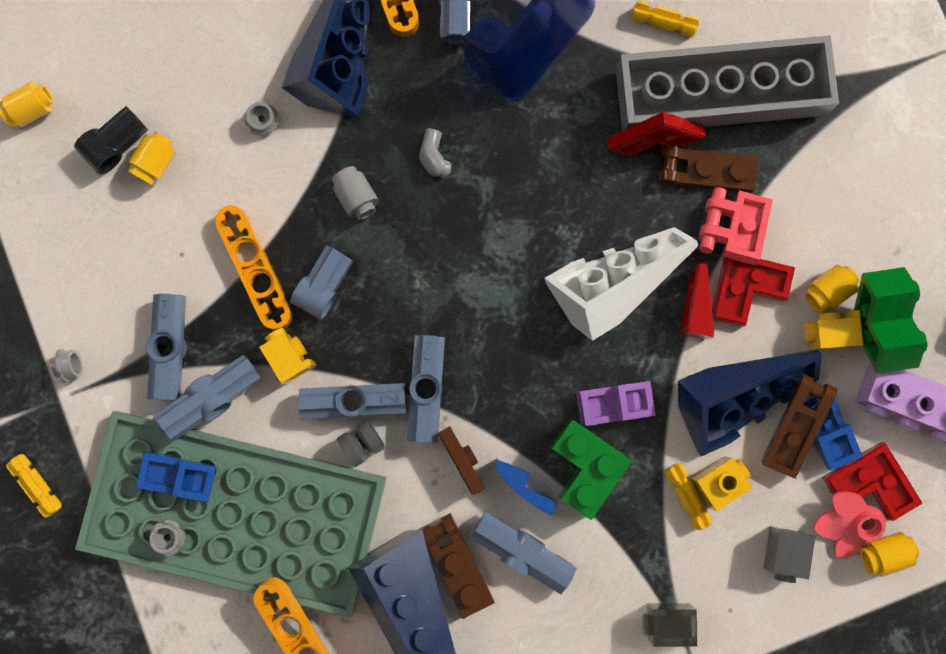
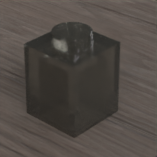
M647 603V614H642L643 636H648V640L654 647H697V609L690 603Z

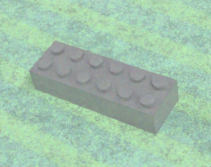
M831 35L621 54L615 68L622 131L661 112H666L708 127L826 116L839 104Z

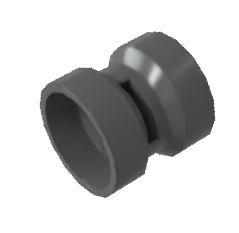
M368 419L358 424L357 430L354 432H346L337 438L342 451L355 468L365 462L366 456L369 454H377L385 449L383 441Z

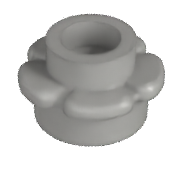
M256 102L247 109L245 123L250 126V131L255 135H263L266 132L271 133L278 125L276 121L278 112L272 105ZM261 116L265 117V120L263 122L259 121V118Z
M57 350L56 357L51 359L53 375L56 378H60L64 383H69L74 378L80 377L83 366L79 354L75 350Z
M166 520L164 523L159 522L153 526L149 540L155 552L171 556L179 551L180 546L184 545L186 536L185 532L180 529L178 522ZM166 534L170 535V541L165 540Z

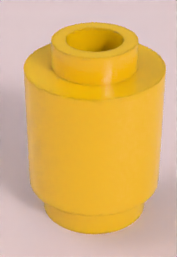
M30 81L2 97L0 116L11 128L16 126L24 127L52 112L51 104L54 100L49 90L43 84L38 85L34 81Z
M156 131L153 136L145 134L129 160L131 165L127 171L146 183L153 185L156 179H161L176 154V151L171 148L174 142Z
M836 264L808 285L809 289L804 292V297L817 313L831 312L858 292L857 283H859V278L850 267Z
M897 532L868 542L866 547L860 549V556L865 569L871 576L880 575L883 577L915 566L916 558L919 557V549L912 537H907L904 533Z

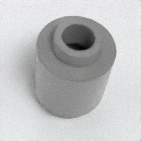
M350 166L333 176V191L349 218L357 217L358 220H363L375 213V206L378 204L379 199L363 172L357 171L355 166Z

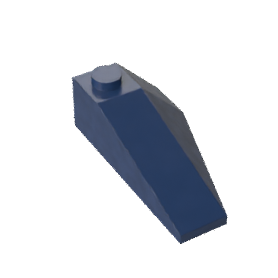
M323 0L291 59L281 88L309 107L353 118L358 117L368 87V76L364 75V57L369 56V45L365 44V25L370 23V0Z
M818 350L710 367L679 380L678 408L697 452L704 456L732 443L740 437L738 431L752 420L758 424L767 418L765 412L779 401L785 404L789 402L795 385L802 374L812 377L814 379L813 382L818 381L822 353Z

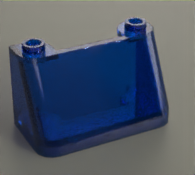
M531 0L510 27L495 17L480 19L464 36V66L509 100L522 99L530 92L591 18L595 8V0Z

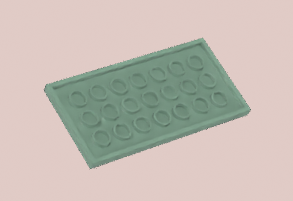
M112 411L75 550L253 594L263 580L277 577L288 585L299 605L352 618L359 588L348 568L368 556L387 477L194 429L189 430L171 442L156 420L120 411ZM144 452L216 466L209 502L180 498L168 493L136 488ZM166 520L178 522L180 529L185 532L186 536L184 545L180 546L179 551L171 556L155 552L149 540L153 526L159 522L164 523ZM166 534L165 540L170 541V535ZM267 591L265 597L277 599L279 596L276 592L270 594Z

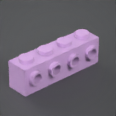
M869 363L855 402L865 405V412L881 418H886L888 414L899 419L898 425L914 431H919L921 427L932 432L931 438L946 443V386L906 370L877 374L872 364Z

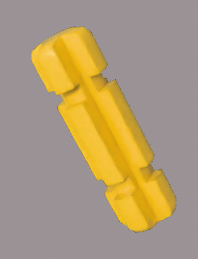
M636 2L632 13L633 21L643 24L645 21H648L650 26L674 33L676 30H679L681 35L688 37L695 35L699 25L698 17L686 14V17L681 16L682 13L657 5H655V8H652L650 3Z
M17 455L6 464L7 469L13 477H19L17 480L18 484L33 504L36 502L39 504L36 508L43 517L48 518L61 509L62 503L56 495L51 496L49 494L52 490L35 468L31 470L30 466L32 463L26 455Z
M681 463L669 466L665 470V475L668 481L674 484L673 490L684 511L690 514L689 520L696 530L705 529L712 524V518L708 511L702 508L704 504L692 481L687 480L688 474Z

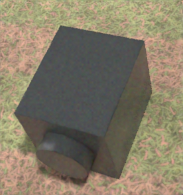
M770 526L764 568L775 573L774 579L779 581L796 583V578L809 580L816 536L805 532Z

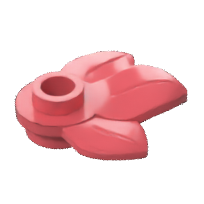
M847 491L834 493L832 495L834 509L823 512L813 525V529L819 535L836 541L834 551L838 558L851 557L858 554L860 549L864 548L867 541H874L880 538L886 528L885 517L879 509L867 506L865 500L860 495ZM867 519H870L867 524L862 525V524L864 523V521H866Z

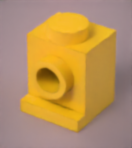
M860 310L850 311L841 315L840 312L818 314L819 320L804 323L803 335L805 342L809 343V351L863 346Z
M279 328L265 337L267 343L259 347L282 384H289L316 367L313 360H305L303 358L307 351L297 336L291 338L284 328Z

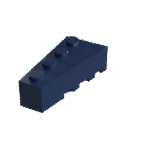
M422 530L404 531L348 568L394 654H456Z

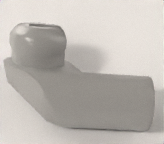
M427 128L422 141L419 160L429 175L433 177L438 176L442 179L449 176L452 167L451 163L444 160L438 151L442 133L438 130Z

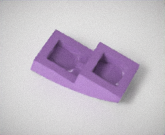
M650 381L576 392L580 424L582 426L656 416Z

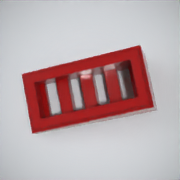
M700 263L690 271L680 328L681 335L700 339L714 338L707 264Z

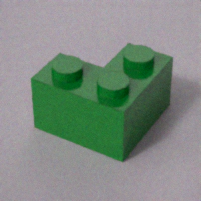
M905 267L862 273L854 311L860 310L863 348L877 374L919 368L923 354L928 347L925 333L918 329L913 320L916 302L920 299V288L918 283L912 280Z
M573 419L567 421L549 447L578 467L558 497L592 520L632 460Z

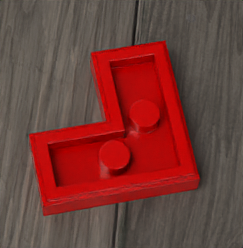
M661 112L607 138L609 150L632 156L656 144L683 148L703 139L706 134L703 124Z
M724 257L712 307L713 319L744 327L747 325L753 295L782 302L788 301L795 267L760 259L759 263L755 266Z
M886 442L876 444L861 453L862 458L838 467L822 477L832 495L837 492L847 491L854 492L863 498L872 493L885 516L890 521H895L923 504Z

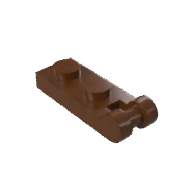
M663 146L661 147L660 159L663 160V170L659 171L658 182L668 185L707 189L721 187L727 191L752 193L755 190L758 156ZM677 162L685 163V173L676 171Z
M805 374L799 377L793 395L761 460L762 465L796 479L837 393L836 387L829 384L819 385L813 382L814 379ZM808 395L817 399L814 408L804 405Z
M449 513L441 517V522L431 527L427 524L419 528V530L423 531L426 546L464 619L494 604L495 600L452 514ZM449 534L453 542L441 548L437 539Z

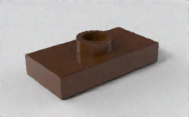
M451 426L440 431L439 437L471 495L483 491L485 487L473 467L479 462L469 444L462 447Z

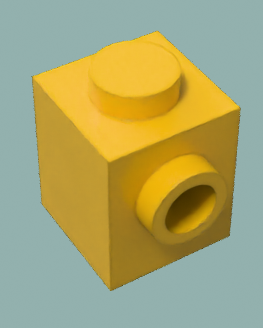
M726 456L690 479L708 508L714 511H719L753 488L747 480L751 475L746 466L739 459L735 461L732 457Z

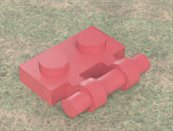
M715 187L711 198H708L706 202L705 212L707 217L705 224L700 227L699 239L701 243L699 250L710 254L713 252L715 243L725 244L723 257L756 266L761 259L773 199L739 191L735 201L725 199L727 191L724 188ZM721 216L731 217L729 228L719 226Z

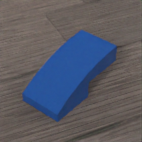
M809 396L806 398L804 405L814 408L817 399ZM834 399L813 442L824 464L830 471L863 457L851 425L844 423L837 402Z
M145 451L136 488L168 493L180 498L209 502L216 466Z
M499 459L496 460L494 466L499 474L518 495L539 510L551 516L553 515L558 502L525 487L530 473Z

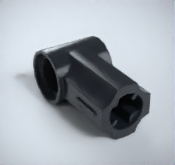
M125 106L101 128L90 129L82 134L75 142L74 148L98 175L106 174L119 164L122 159L121 154L144 135L148 129Z

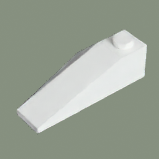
M673 227L636 240L634 247L618 252L614 248L603 251L604 257L587 263L584 258L573 261L547 276L545 282L570 323L593 341L619 325L698 247V243L694 238Z

